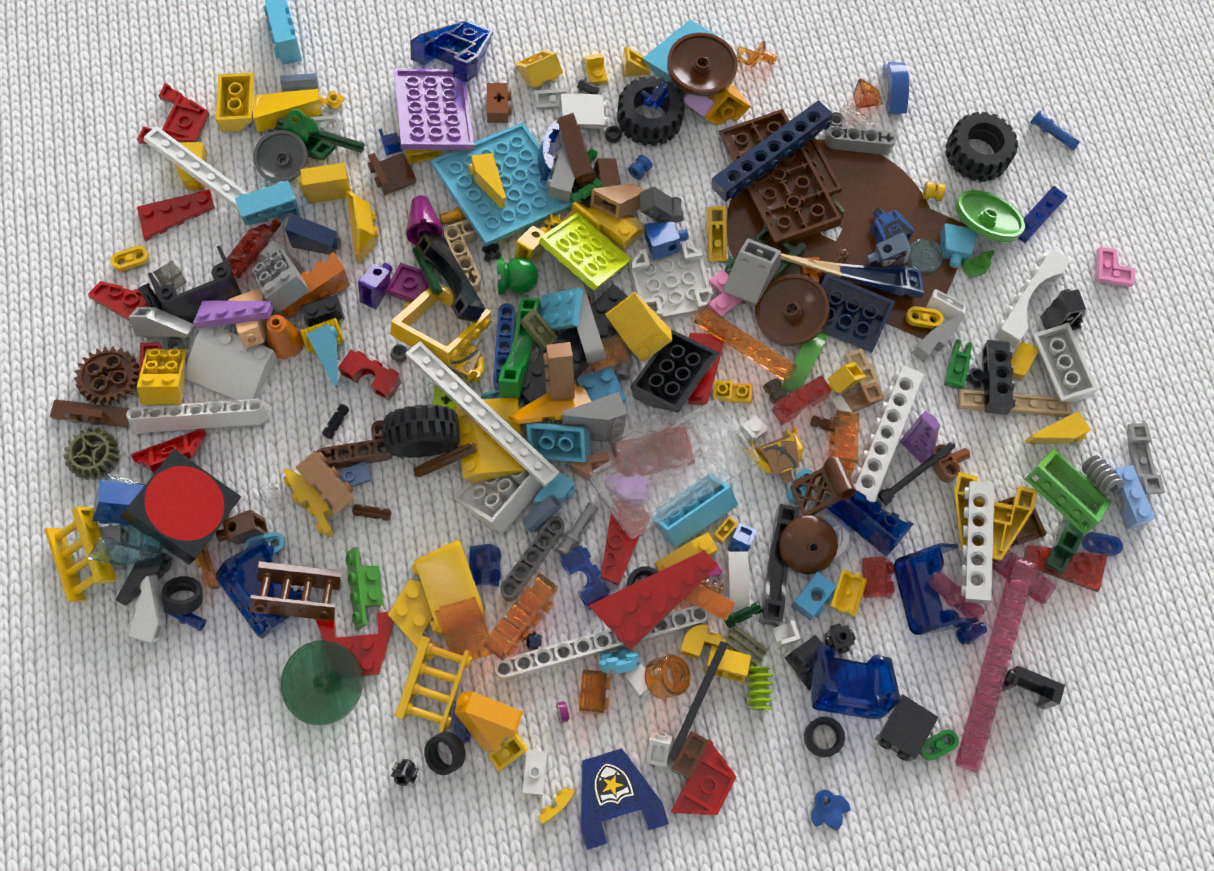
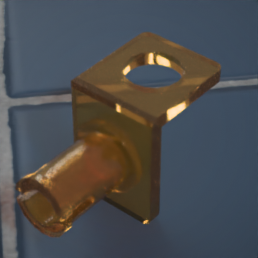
M762 41L755 51L739 46L737 49V61L751 67H755L759 61L774 65L777 60V54L765 51L766 42ZM741 53H747L749 60L743 59Z

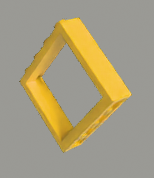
M441 285L443 292L439 296L433 295L430 288H428L391 321L390 335L411 347L415 346L419 341L422 342L437 358L448 366L454 359L457 360L459 354L463 350H467L470 343L477 340L484 330L488 329L492 320L490 319L491 311L485 309L476 323L472 322L447 347L411 328L410 326L438 300L451 307L453 303L452 291Z

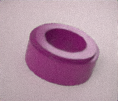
M564 701L557 702L556 710L560 723L568 722L569 712Z

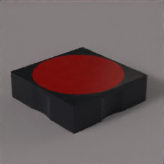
M174 449L121 514L120 518L144 535L157 540L166 550L190 565L232 511L241 496Z

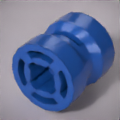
M639 155L635 163L628 167V171L632 177L641 180L645 176V172H648L653 165L646 156Z

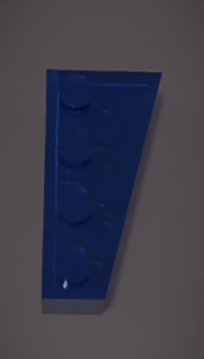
M856 490L857 492L852 498L840 500L827 507V509L845 522L847 526L851 527L886 557L914 525L909 520L904 522L899 519V514L893 511L889 513L882 509L880 503L876 501L870 502L867 500L866 495Z

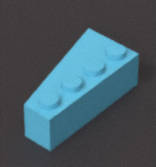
M265 0L266 5L263 6L265 16H269V19L266 21L269 30H272L270 36L272 43L276 45L274 48L276 58H280L282 65L301 61L302 57L287 0Z

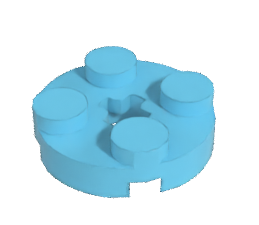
M627 647L620 648L618 652H603L600 654L599 666L600 670L604 673H609L608 669L614 670L615 673H624L637 668L636 663L640 665L639 654L630 651Z

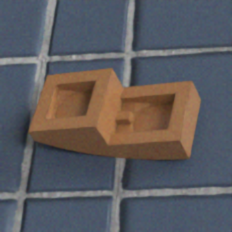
M877 382L861 386L856 391L842 395L852 412L871 406L885 398Z

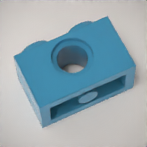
M817 571L791 606L809 620L814 616L818 618L824 610L822 605L825 601L829 603L835 593L833 591L837 586ZM811 593H816L820 600L814 601Z

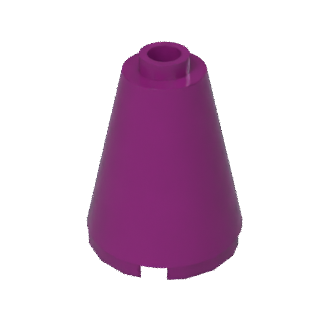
M418 195L412 199L406 227L408 241L416 245L424 232L442 236L443 231L429 198L423 195Z

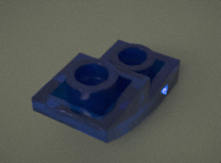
M456 700L454 701V711L457 706ZM453 711L455 732L465 747L466 742H470L471 734Z

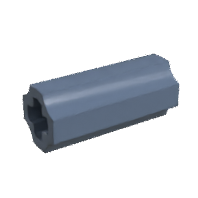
M316 73L281 75L280 77L283 92L318 89Z
M549 495L522 519L523 525L531 533L536 532L550 517L562 508L561 503L554 495Z

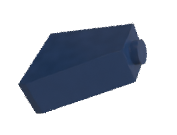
M290 214L285 231L292 248L327 255L333 252L336 253V250L340 249L341 239H339L337 231Z

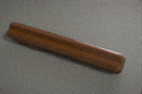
M469 442L413 468L414 476L422 477L477 452V445Z

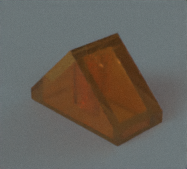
M862 78L859 79L853 92L857 109L882 105L883 102L879 89Z

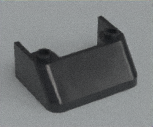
M220 245L217 246L223 262L212 268L211 273L214 280L180 294L171 285L160 287L152 272L148 273L165 312L193 323L202 301H228V299L242 294Z

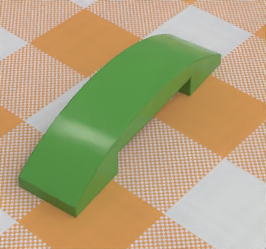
M821 332L816 338L802 345L781 389L798 396L829 335Z

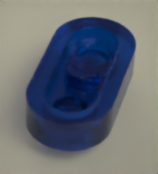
M1089 532L1082 538V546L1088 552L1113 557L1123 550V543L1116 536ZM1108 544L1112 546V550L1108 548Z

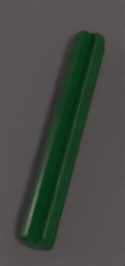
M414 245L415 247L412 249V252L432 294L439 296L443 289L431 264L422 258L416 245Z

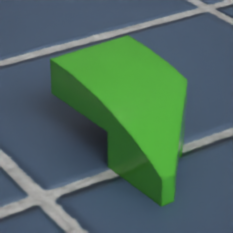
M994 250L983 252L978 257L964 260L961 263L969 279L987 272V269L992 264L991 258L994 255Z

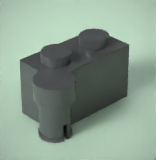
M656 187L640 192V211L658 223L681 222L684 220L681 198H671Z

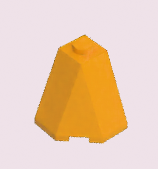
M731 84L723 92L707 96L715 103L706 114L705 119L715 125L723 124V121L729 119L733 121L738 120L747 112L751 105L736 87Z
M461 692L456 701L457 706L454 711L481 749L486 752H498L503 747L501 742L507 736L512 737L516 733L523 714L521 710L475 692Z

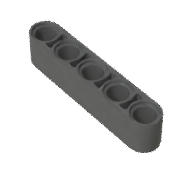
M553 516L548 519L502 582L500 592L505 601H514L561 538L564 533V521L561 517ZM552 524H559L561 528L554 531L550 526ZM546 539L549 541V545L541 546L539 541ZM530 555H536L538 560L536 562H529L527 558ZM518 571H524L527 574L522 579L516 577ZM506 587H513L515 592L507 595L504 593Z

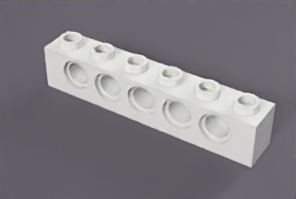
M970 481L969 487H965L964 499H968V506H964V518L968 519L967 526L963 527V537L967 538V545H963L962 557H966V565L962 564V576L966 577L965 584L961 586V596H965V602L990 604L992 589L994 483ZM981 500L984 506L976 507L973 502ZM981 519L984 525L977 527L973 524V520ZM980 538L983 541V545L975 546L972 540ZM978 557L982 560L983 564L975 566L971 559ZM979 577L982 580V584L979 586L973 585L971 578Z

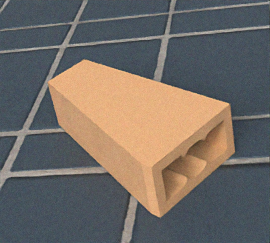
M260 288L228 299V301H267ZM268 319L236 323L238 334L245 349L264 342Z

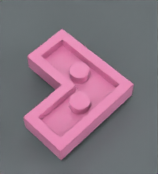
M1099 247L1096 254V282L1132 287L1134 285L1135 268L1118 266L1117 250Z
M724 270L709 280V284L720 295L708 304V307L719 319L743 301L723 292L729 277Z

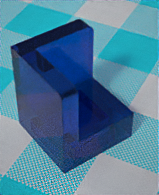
M382 128L378 129L386 156L403 152L400 146V137L396 132L384 135Z

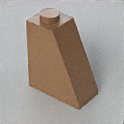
M635 184L592 189L590 206L619 220L640 209V192L645 191V189Z

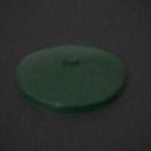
M318 640L298 648L286 662L281 676V693L288 710L297 719L311 725H328L345 718L357 705L363 688L362 669L356 656L344 645L333 641Z

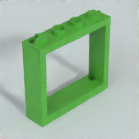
M1054 448L1039 461L1025 478L1034 489L1084 535L1100 522L1112 502ZM1045 467H1046L1055 477H1057L1068 489H1066L1055 477H1053V476L1045 469ZM1033 475L1039 477L1036 482L1031 478ZM1069 490H1071L1082 502H1080ZM1083 503H1085L1094 512V514ZM1095 503L1099 505L1097 509L1093 506ZM1084 521L1087 522L1085 527L1081 525Z

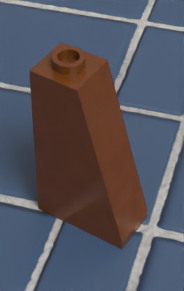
M574 112L557 118L579 188L589 183L592 184L596 179Z

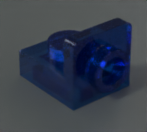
M661 82L659 86L653 89L651 95L642 91L643 104L657 110L669 94L668 85Z

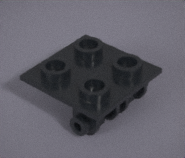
M816 635L784 657L808 691L840 668Z

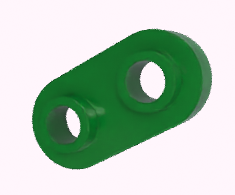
M949 729L943 730L928 738L919 753L925 760H935L954 750L959 744V738L954 731ZM944 737L948 738V745L944 743ZM927 746H929L932 749L931 754L927 753Z

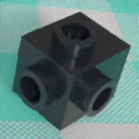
M841 623L832 625L830 630L824 634L825 644L829 648L830 653L838 652L843 654L849 652L850 647L855 644V634L849 628V625L842 626Z

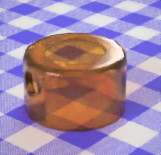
M669 654L655 658L646 666L645 683L652 695L659 699L679 696L685 693L690 685V670L687 663L678 655ZM658 667V673L654 676V670ZM668 667L673 675V685L667 677Z

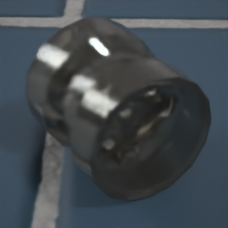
M779 378L770 380L762 387L765 393H768V399L771 404L778 403L788 396L786 390L782 389V383Z

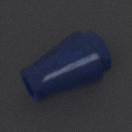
M983 622L962 625L956 630V637L961 644L969 645L981 635L987 633V627Z

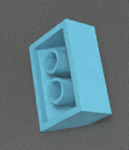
M542 423L526 424L528 443L545 459L586 463L591 452L590 433L585 427Z

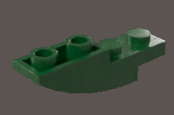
M1064 517L1056 534L1057 538L1044 563V566L1060 575L1065 573L1084 535L1066 517ZM1084 521L1081 525L1085 527L1087 522Z

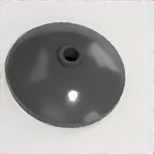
M276 130L266 134L258 141L254 149L253 161L259 174L266 180L274 183L292 181L301 174L300 169H305L308 161V151L302 139L295 133L287 130ZM283 159H287L285 163H281Z

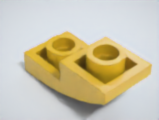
M714 381L713 400L752 404V383L733 384V381Z
M565 787L556 792L557 797L554 798L557 807L553 808L550 805L540 810L542 814L538 817L542 825L564 809L575 793L573 788L568 790Z

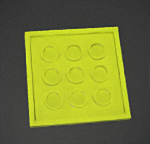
M578 212L541 236L538 241L545 250L554 255L560 263H563L593 291L612 278L632 260Z

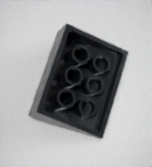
M671 329L672 341L650 358L630 388L633 398L644 404L679 413L720 354Z

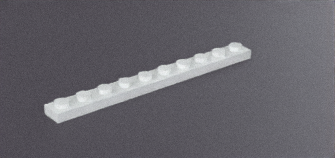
M419 341L406 352V357L541 485L547 487L559 475V471L422 342Z

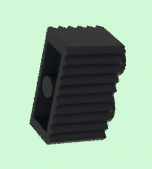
M338 295L301 305L308 328L334 318L339 321L345 319Z

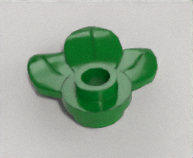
M293 109L287 114V121L283 124L282 129L298 135L305 145L308 141L309 133L319 132L315 120L305 116L302 111ZM294 116L299 119L298 122L293 120Z

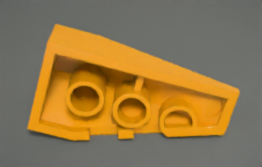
M574 382L575 398L551 401L550 393H546L509 415V420L518 424L542 422L544 417L561 420L562 411L591 402L585 388L578 386Z

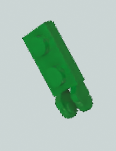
M959 339L955 340L944 385L963 389L971 359L972 343L968 342L965 345L964 352H960L961 340Z

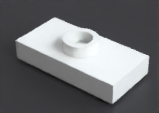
M526 751L523 794L543 795L547 761L546 751Z

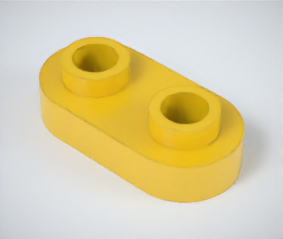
M134 246L114 253L111 256L110 262L115 270L126 271L146 264L150 259V254L145 247Z
M918 306L911 307L905 316L906 321L910 325L935 329L944 320L940 311Z

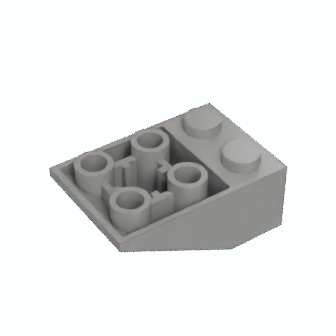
M747 238L738 253L723 292L756 305L781 265V251Z
M282 247L271 253L267 259L259 262L252 269L265 299L271 301L273 307L279 313L310 291L305 280Z

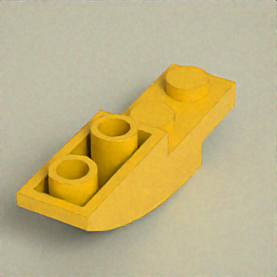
M288 468L283 469L286 475L283 477V480L288 488L292 487L294 493L291 496L295 503H300L302 508L307 507L311 517H316L318 523L315 525L320 534L324 533L327 538L333 536L334 533L326 519L333 515L326 501L322 500L320 494L313 486L311 487L304 477Z

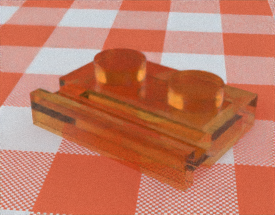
M616 335L601 340L607 359L591 363L590 365L593 372H597L629 361L630 359L621 336Z

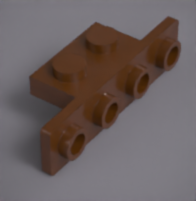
M55 399L50 417L73 423L84 422L92 425L127 428L129 422L126 413L130 408Z

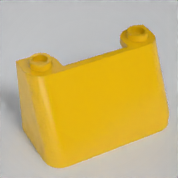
M460 540L448 543L414 560L415 564L411 565L414 576H419L433 617V620L430 621L433 633L438 632L439 637L485 621L484 609Z

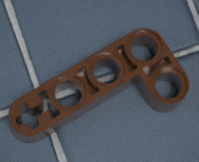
M383 420L375 421L372 424V440L324 447L316 451L317 453L321 452L327 457L328 461L325 463L330 468L334 466L336 469L350 467L362 462L369 464L387 461L393 456L387 451L379 452L381 447H385L384 434H377L379 429H383ZM362 450L369 451L364 456L359 455ZM344 453L349 454V456L345 459L340 458V456Z

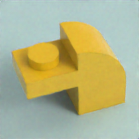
M697 625L692 627L684 636L679 654L698 660L703 645L718 647L720 641L726 642V640L722 639V636L717 633L711 632L707 634L708 625Z

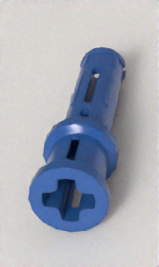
M1039 110L1029 123H1034L1042 129L1043 133L1048 132L1074 151L1081 141L1057 126L1053 121L1054 119H1049Z

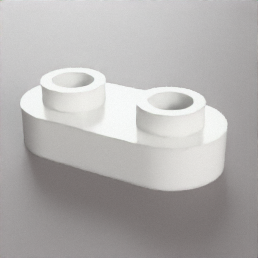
M334 115L311 117L315 120L320 130L333 134L341 131L342 123ZM335 123L336 127L332 129L330 124Z

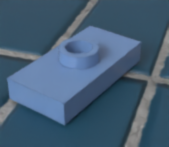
M366 462L339 470L341 474L339 478L343 483L347 481L352 487L372 481Z

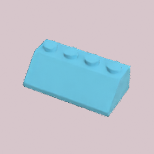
M709 474L650 514L649 517L666 541L677 548L692 536L700 533L705 527L714 523L718 518L730 512L738 503L731 487L712 474Z

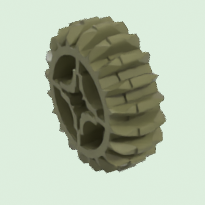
M88 428L86 433L80 430L79 436L73 434V441L67 440L70 447L64 448L67 452L63 455L64 459L67 460L65 465L69 467L71 473H75L78 478L82 477L85 480H88L90 477L96 480L97 475L104 478V472L111 473L109 468L111 466L116 467L114 461L120 460L119 456L116 455L120 453L118 442L112 434L110 435L106 430L101 431L99 428H95L94 431ZM95 441L103 442L102 444H99V443H98V444H95V445H92V444H91V442H95ZM83 463H84V464H87V463H92V464H93V466H89V467H84V466H80V465L83 464Z

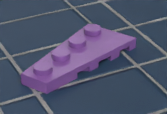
M202 301L193 324L196 329L270 319L274 307L271 301Z
M925 411L899 442L922 464L934 455L940 424L932 414Z

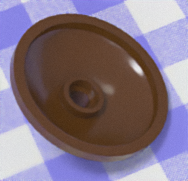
M813 515L800 516L792 520L783 530L779 543L780 553L784 562L792 570L801 574H816L817 571L825 570L835 559L838 550L837 534L831 524L823 518ZM812 544H815L814 550H810Z

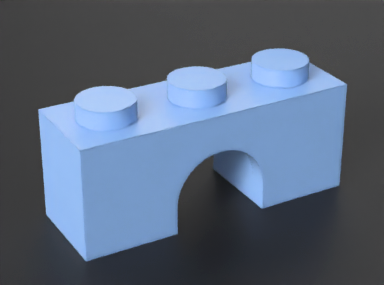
M1134 466L1115 469V473L1125 483L1118 492L1124 499V509L1120 512L1127 529L1139 527L1154 520V514Z

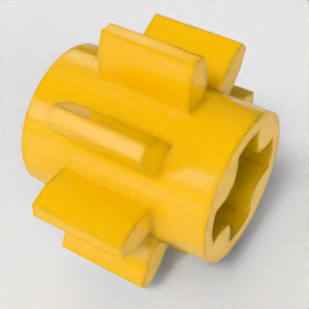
M551 214L550 220L545 219L546 228L550 231L555 228L553 227L555 223L559 225L566 219L562 220L560 214L558 216Z

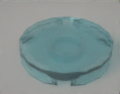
M919 239L910 245L911 251L908 263L913 269L919 270L921 273H931L940 267L943 252L937 243L932 240Z

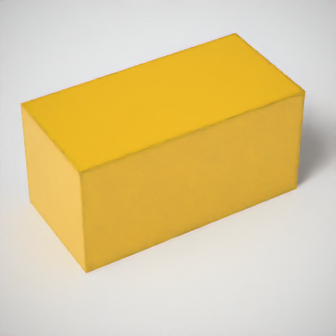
M728 516L712 537L720 544H723L738 526V523Z

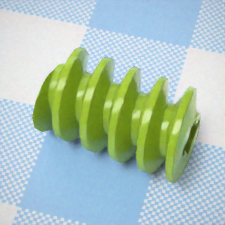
M749 667L748 672L752 675H749L747 679L752 683H749L747 688L752 691L747 692V696L752 699L746 702L747 705L751 706L748 709L757 711L773 709V707L767 705L768 702L773 701L772 698L767 697V694L773 693L772 690L767 688V686L773 685V682L768 681V678L774 676V674L768 672L771 669L770 667Z

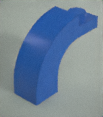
M888 62V64H883L882 71L888 81L886 109L889 113L906 114L909 99L907 65L904 62Z

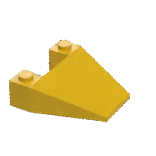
M958 472L953 499L960 549L963 552V545H967V538L963 537V527L967 526L968 519L964 518V506H968V499H964L965 487H969L970 481L977 482L978 476ZM1018 485L1013 506L994 501L992 559L999 561L1003 559L1031 516L1038 494L1036 489ZM981 500L973 502L976 507L984 506ZM981 519L973 520V524L977 527L984 525ZM980 538L972 540L975 546L983 545V541Z

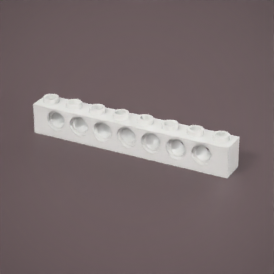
M904 365L899 371H895L892 380L895 382L893 386H889L886 393L888 397L887 402H883L879 411L882 415L880 418L877 417L873 426L876 430L868 438L867 444L869 448L864 450L860 459L863 463L855 471L854 477L856 481L854 486L857 492L852 498L848 499L849 502L868 510L874 505L924 373ZM900 385L904 386L907 390L901 389ZM894 401H897L900 406L895 405ZM887 417H891L894 422H890ZM881 433L886 434L888 439L883 438ZM874 449L880 450L882 455L876 454ZM868 466H873L876 472L870 471ZM861 482L867 483L869 488H864Z

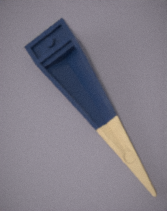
M781 254V259L899 296L907 294L910 297L922 298L924 295L922 273L916 269L905 266L840 264Z

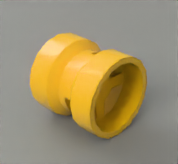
M926 181L923 189V199L929 200L933 198L935 201H942L945 193V184H933V182Z

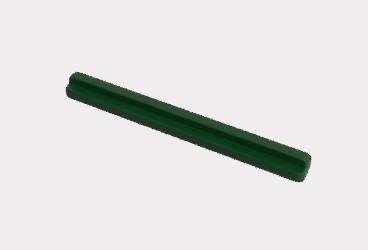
M279 118L276 127L283 129V124L287 120ZM320 129L318 133H309V138L319 141L323 139L333 145L359 153L364 151L365 144L360 141Z

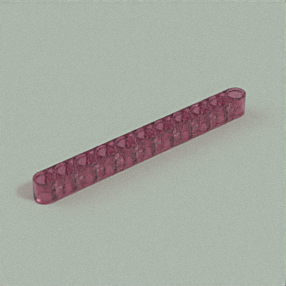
M1017 556L1013 558L956 757V766L975 773L979 771L1036 567L1035 562Z

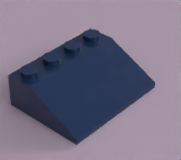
M826 273L821 286L829 300L830 314L822 332L872 353L895 301Z

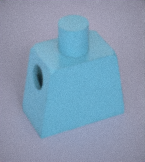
M945 223L940 231L941 256L950 259L951 267H960L961 261L968 260L972 254L978 233L967 227Z

